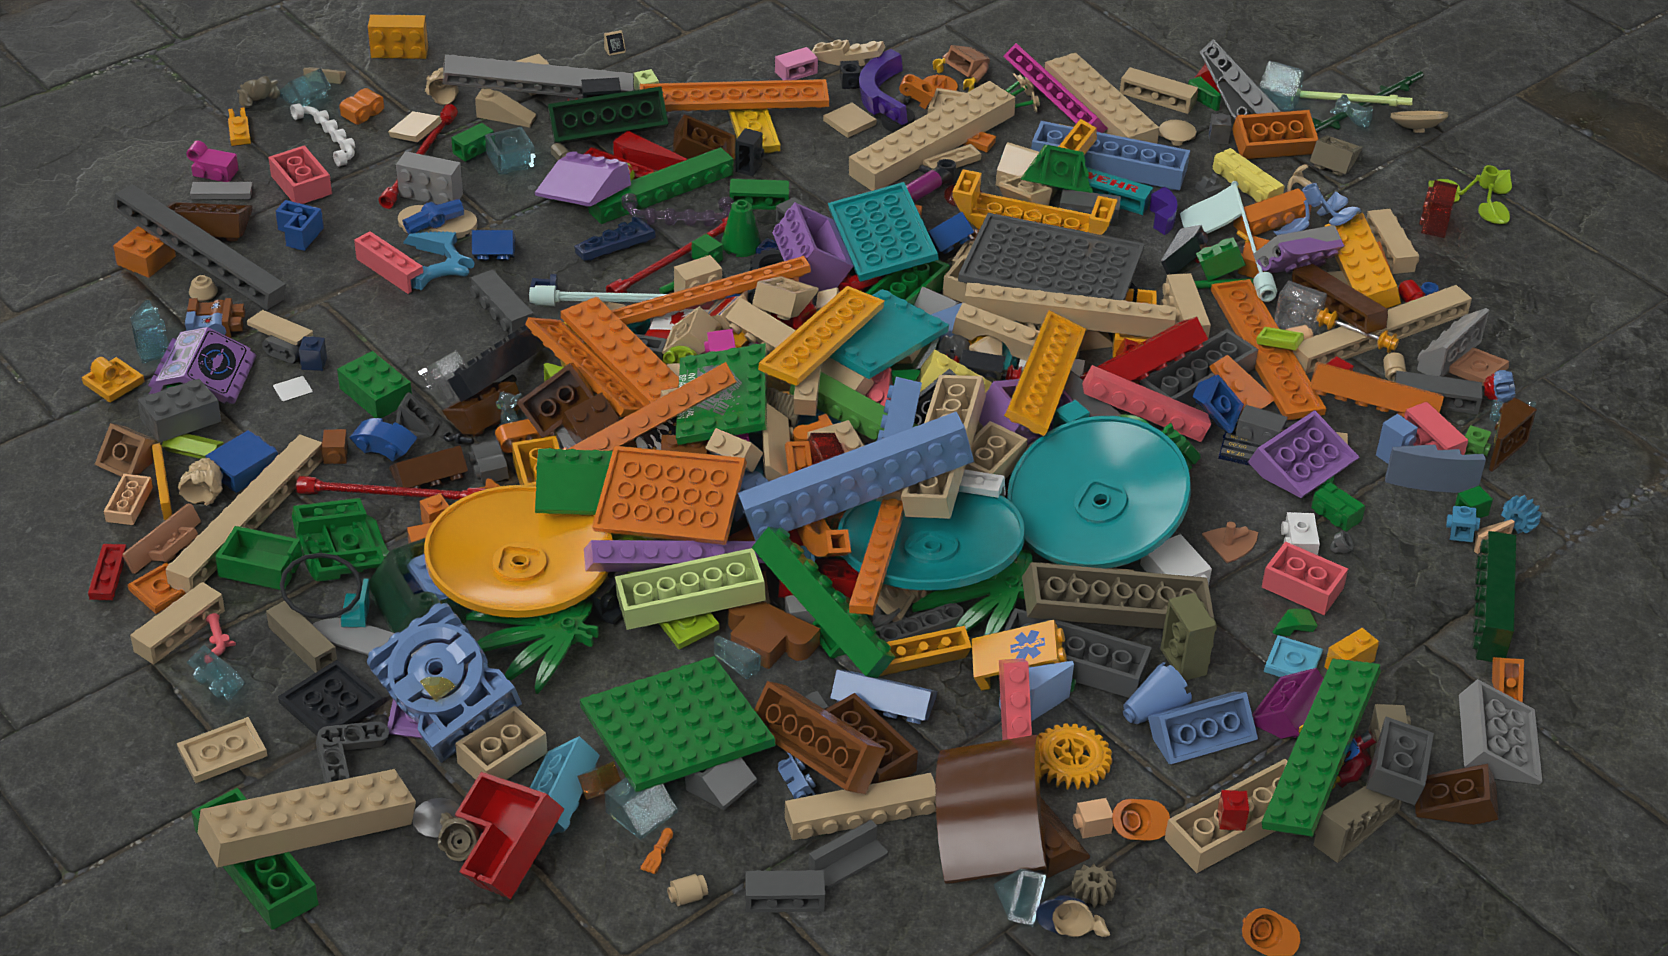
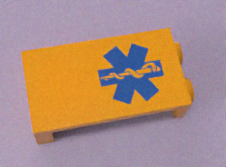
M1054 620L972 638L973 674L981 691L990 689L991 676L999 675V660L1023 658L1028 661L1029 667L1053 662L1054 664L1066 662V653L1062 647V642H1065L1063 629L1058 628Z

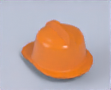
M1143 799L1122 800L1116 805L1112 815L1113 826L1122 837L1130 840L1151 841L1160 839L1166 834L1168 819H1170L1169 812L1161 803Z
M1266 908L1255 909L1246 918H1243L1242 936L1251 948L1266 956H1293L1298 950L1300 932L1289 919Z

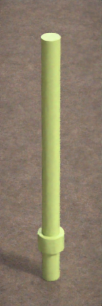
M1300 91V98L1382 103L1389 104V106L1412 105L1413 98L1398 97V95H1390L1389 97Z

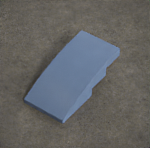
M1436 445L1392 447L1385 482L1420 490L1460 493L1479 486L1486 459L1484 454L1462 455L1459 449L1437 450Z

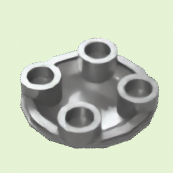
M445 798L430 799L421 803L413 814L414 831L438 840V835L442 828L440 824L441 813L448 812L457 818L455 813L460 807L459 804Z

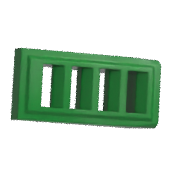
M1201 76L1190 79L1188 85L1198 87L1196 101L1215 111H1219L1221 94Z

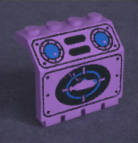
M209 327L180 332L177 340L172 338L167 348L168 350H166L154 373L156 375H153L148 385L152 388L149 394L160 392L163 385L178 382L184 384L190 380L200 379L218 401L224 404L226 401L233 404L236 402L255 361L256 354L250 351L251 348Z

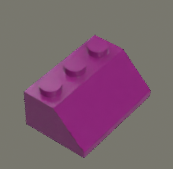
M1313 668L1281 676L1252 714L1255 726L1281 739L1291 736L1293 738L1298 737L1299 727L1304 725L1324 679L1318 669Z

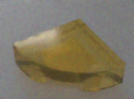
M427 677L420 681L435 702L456 687L450 680L443 677Z

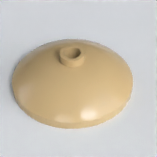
M1402 111L1391 113L1393 121L1402 127L1413 129L1415 133L1425 132L1426 128L1435 127L1448 117V112Z

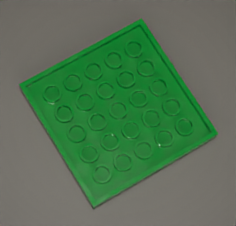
M715 656L580 699L581 709L635 792L775 746V737Z

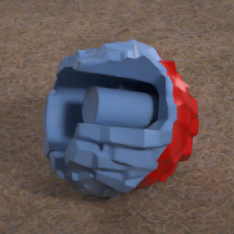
M1506 370L1496 371L1491 376H1488L1483 383L1485 388L1484 395L1494 402L1505 403L1508 400H1512L1516 395L1513 375Z

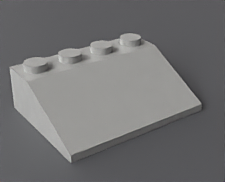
M1477 679L1459 694L1464 767L1488 763L1494 779L1540 785L1543 781L1535 709Z

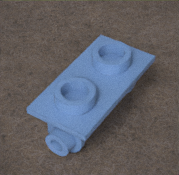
M788 753L790 758L781 760L778 763V771L786 783L790 782L787 786L794 799L807 797L811 793L816 795L813 790L816 787L815 782L809 773L807 775L803 773V770L806 769L804 763Z

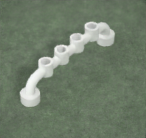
M300 103L291 105V114L295 120L304 118V114L314 116L315 122L322 125L324 132L331 135L333 142L340 144L341 150L333 153L335 164L338 167L347 165V160H350L355 154V142L352 138L346 139L345 130L338 129L337 122L334 119L329 120L326 110L318 111L314 107L302 106Z

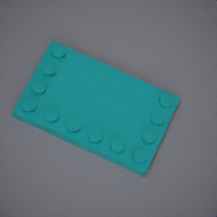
M904 182L828 203L831 216L860 282L939 260L934 244Z
M882 289L872 296L884 300L883 309L839 347L830 358L870 379L947 333L949 324Z

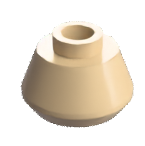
M199 275L194 278L189 289L190 297L198 298V302L209 301L218 292L217 286L212 279L205 275Z

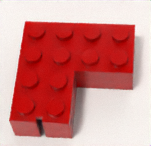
M481 771L455 813L457 818L465 819L468 823L474 824L479 832L482 833L459 872L478 887L511 899L555 824L558 822L564 808L546 793Z

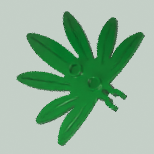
M1022 549L1017 556V563L1013 561L998 574L977 584L937 590L928 594L913 604L912 612L990 595L973 605L963 615L956 627L965 626L968 632L994 610L988 621L985 635L1001 632L1014 609L1017 599H1025L1022 576L1032 562L1031 552L1027 549Z
M585 598L577 603L576 608L573 605L564 610L542 616L500 617L472 611L465 615V620L524 625L503 629L481 638L477 643L483 652L542 638L525 648L514 659L504 675L507 680L511 681L545 655L536 677V694H539L571 645L576 642H583L584 645L592 647L593 637L597 638L599 635L598 626L584 624V621L593 609V600L591 598Z

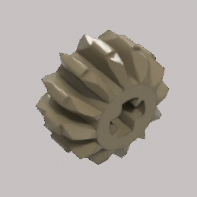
M1094 863L1090 868L1083 865L1081 870H1076L1072 881V891L1075 892V898L1084 901L1086 904H1092L1094 908L1098 903L1105 906L1107 901H1112L1115 893L1114 890H1116V879L1113 878L1112 871H1106L1105 866L1098 868Z

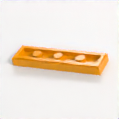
M160 443L152 444L163 519L167 520L172 516L162 447Z

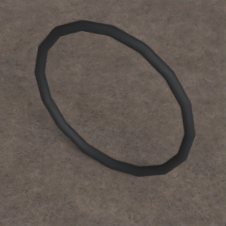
M316 553L305 555L291 562L282 574L280 589L282 598L292 610L305 617L328 619L338 617L354 607L361 596L362 582L359 572L350 562L337 555ZM314 558L333 559L346 565L356 577L358 588L355 598L347 607L336 613L321 615L309 613L298 608L287 597L284 586L287 574L295 565Z

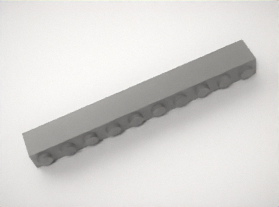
M446 54L443 63V84L582 98V79L619 77L621 92L633 91V73Z

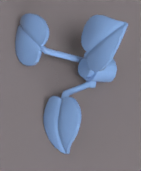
M1312 183L1302 189L1306 198L1303 201L1306 210L1305 218H1297L1280 230L1273 232L1276 235H1282L1306 229L1310 225L1308 221L1310 219L1309 205L1316 207L1321 204L1322 207L1317 211V214L1323 216L1331 213L1334 217L1329 220V223L1335 226L1348 222L1360 213L1361 209L1358 207H1347L1336 213L1335 211L1343 208L1348 203V199L1335 191L1326 202L1317 183Z

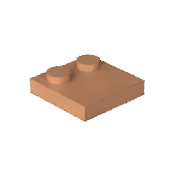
M1473 347L1450 365L1449 373L1469 381L1482 382V386H1484L1483 383L1488 376L1499 370H1507L1509 368V361Z

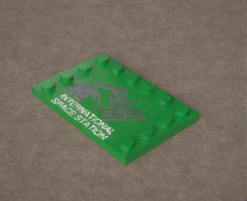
M766 343L730 348L717 352L711 351L700 355H688L680 358L678 388L725 362L737 383L677 416L676 440L678 445L710 440L716 428L731 435L767 430V373L758 370L759 362L767 356Z

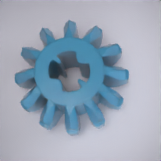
M1516 495L1504 504V510L1501 514L1505 518L1504 521L1510 519L1515 521L1513 529L1515 528L1518 534L1521 532L1528 533L1533 528H1536L1542 515L1538 511L1539 505H1534L1533 499L1527 500L1525 495L1521 497Z

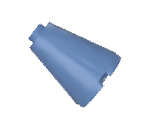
M1163 662L1155 668L1123 705V715L1128 722L1140 724L1148 721V715L1187 705L1192 701L1191 692L1186 693L1184 688L1187 686V683L1181 674L1171 665L1165 667Z

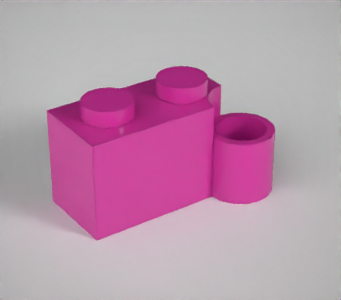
M194 141L186 152L187 157L194 162L191 168L192 174L195 177L230 182L239 170L235 153L208 149L202 141Z

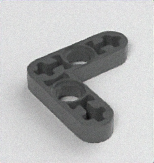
M367 722L321 728L317 734L316 746L324 783L334 782L336 772H338V781L350 778L344 750L383 746L389 736L388 727L382 722ZM373 732H377L378 735H381V737H377V735L373 734ZM356 733L359 739L351 741L346 737V734ZM328 736L329 739L332 740V742H328V740L324 737ZM335 756L340 762L332 765L327 762L326 758Z

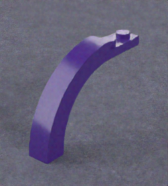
M889 49L883 52L880 57L870 60L862 69L859 76L861 100L865 108L873 115L882 113L903 125L908 123L906 105L879 89L884 81L903 71L901 54Z

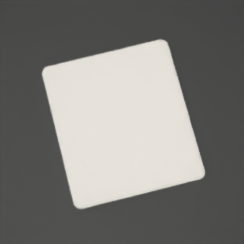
M303 376L273 385L282 401L313 392Z

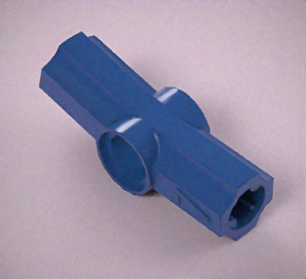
M459 199L439 205L429 202L422 207L421 212L402 221L406 232L414 234L429 226L432 228L441 227L446 220L464 215V208Z

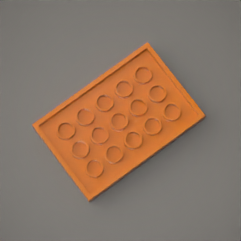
M614 446L592 528L595 532L726 545L747 461L742 457Z

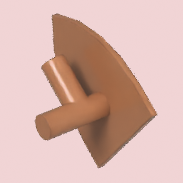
M1228 522L1226 528L1210 530L1202 533V536L1222 559L1229 563L1244 557L1253 549L1257 541L1258 532L1249 530L1246 526L1236 528L1234 522Z

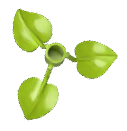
M1487 165L1484 167L1481 175H1477L1462 191H1460V186L1452 180H1429L1428 185L1431 192L1441 201L1448 203L1458 202L1460 199L1459 195H1464L1479 181L1482 188L1489 189L1487 203L1479 205L1478 212L1480 216L1496 224H1507L1509 222L1510 215L1507 207L1501 202H1491L1492 191L1497 194H1507L1511 191L1510 170H1498L1492 165Z

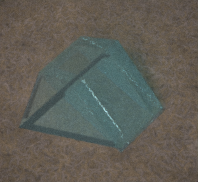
M1021 868L993 884L1008 920L1034 926L1036 909L1042 903L1044 897L1046 875Z

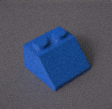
M960 212L928 231V234L937 253L943 252V254H946L954 249L952 245L958 241L961 245L970 240L969 235L974 231L963 212Z
M472 230L473 257H477V260L481 261L489 260V257H497V260H509V257H514L516 238L513 230Z
M1219 375L1199 382L1192 397L1208 413L1209 417L1218 427L1229 434L1232 433L1244 404Z

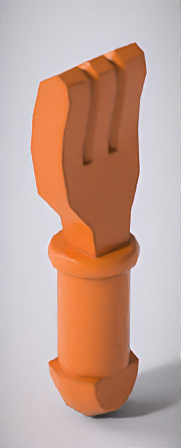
M665 828L661 832L657 844L654 845V850L646 857L640 868L641 870L652 874L657 873L662 863L661 855L665 853L670 839L673 838V830L671 828Z

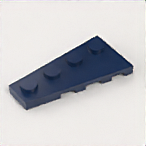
M636 215L632 217V222L628 224L622 222L618 224L617 229L604 231L601 237L593 236L575 245V253L583 261L593 260L595 257L608 255L619 249H627L638 243H646L648 240L656 238L655 230Z

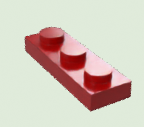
M126 544L102 545L88 591L89 600L114 599L125 561L123 553L127 551Z

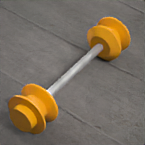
M1325 308L1324 311L1321 310L1318 314L1317 322H1319V327L1325 324L1327 325V330H1331L1335 325H1339L1378 340V349L1381 350L1385 347L1387 348V353H1390L1391 350L1395 351L1399 343L1397 334L1389 336L1388 330L1377 336L1372 333L1366 334L1354 326L1338 321L1337 311L1331 314L1328 308Z

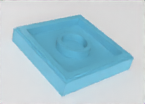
M1277 635L1264 672L1281 677L1317 668L1323 649Z

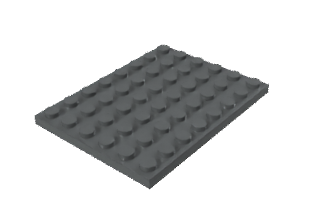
M987 213L958 274V281L966 284L979 283L1112 300H1125L1144 251L1145 243Z

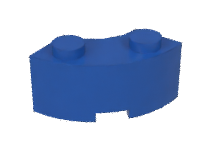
M371 418L362 421L349 437L364 453H380L391 461L404 455L417 439L411 431L396 422L392 425L383 422L381 418Z

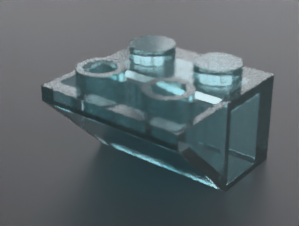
M145 300L130 317L136 351L142 363L163 358L166 348L169 346L166 335L163 336V331H166L163 319H160L157 307H153L150 300Z

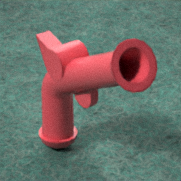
M216 613L206 617V622L210 624L213 634L209 641L212 644H216L215 648L203 654L202 659L207 664L212 663L214 659L224 653L226 647L236 645L234 641L229 639V635L222 633L219 623L220 616Z

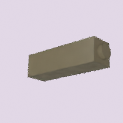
M285 601L266 611L269 628L315 673L337 660L335 646L303 615L292 610Z

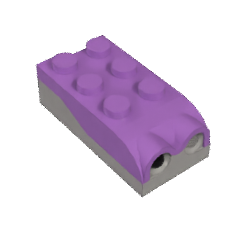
M1335 225L1277 235L1253 255L1263 271L1271 273L1286 271V273H1290L1295 268L1314 264L1317 267L1324 265L1326 258L1336 256L1338 251L1344 247V244Z

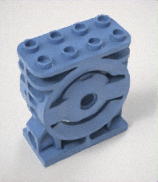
M447 603L435 604L426 615L414 619L408 628L393 634L387 643L372 649L368 654L367 664L373 674L376 675L397 705L418 723L417 729L441 763L456 753V742L513 706L518 707L522 704L515 687L506 679L499 669L489 668L483 650ZM419 648H421L419 651H417V652L411 657V654H412V653H414L416 650H418ZM468 663V672L466 679L463 683L465 677V664ZM408 667V675L404 677L405 671ZM435 669H443L440 674L432 675V672Z

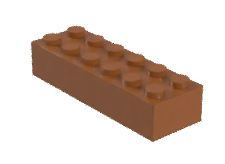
M767 681L754 710L775 737V744L846 791L866 794L886 748L790 687Z

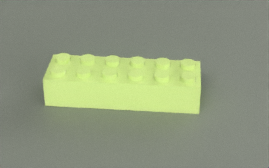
M752 548L615 576L617 597L627 630L766 601L765 581L755 551Z

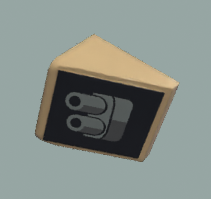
M622 30L604 33V48L608 55L625 53Z

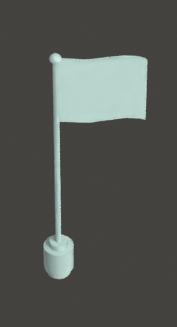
M1233 181L1231 186L1218 194L1198 202L1180 213L1184 228L1202 225L1204 232L1207 234L1242 216L1253 254L1257 251L1239 194V184L1237 181ZM1256 262L1259 274L1254 277L1253 283L1257 296L1264 302L1272 301L1277 294L1273 275L1269 272H1263L1261 266Z

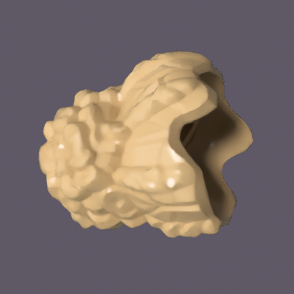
M439 68L438 71H434L431 76L427 77L425 92L427 95L432 96L435 103L446 105L451 104L456 99L459 92L458 86L443 84V68Z
M202 458L199 461H195V463L189 466V471L185 472L181 477L178 486L180 490L179 495L192 504L205 502L206 506L212 504L216 496L223 489L221 486L223 474L220 471V466L210 460V458Z

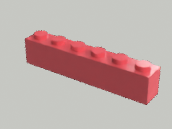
M1093 365L1082 383L1084 394L1160 426L1166 427L1171 423L1177 432L1196 441L1202 442L1211 426L1208 413Z

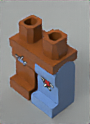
M189 298L185 320L186 331L209 327L231 338L232 332L243 331L242 318H245L244 304H233L232 298H225V301L215 300L214 302L201 303L198 302V298Z

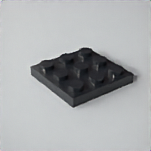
M339 660L333 661L278 696L279 704L316 736L323 727L354 724L383 705V698Z

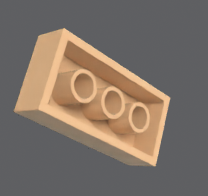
M123 474L104 510L106 522L134 525L153 488L151 477Z

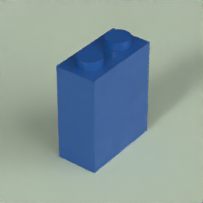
M248 430L208 453L205 457L210 458V460L220 466V471L223 474L222 483L237 493L249 486L251 481L255 480L264 468L268 467L275 460L278 452L273 446L265 443L260 436H256Z

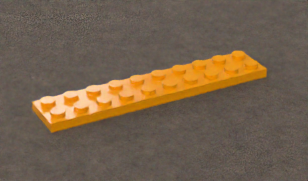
M1048 310L1007 407L1005 417L1014 423H1019L1029 428L1033 433L1045 436L1086 328Z

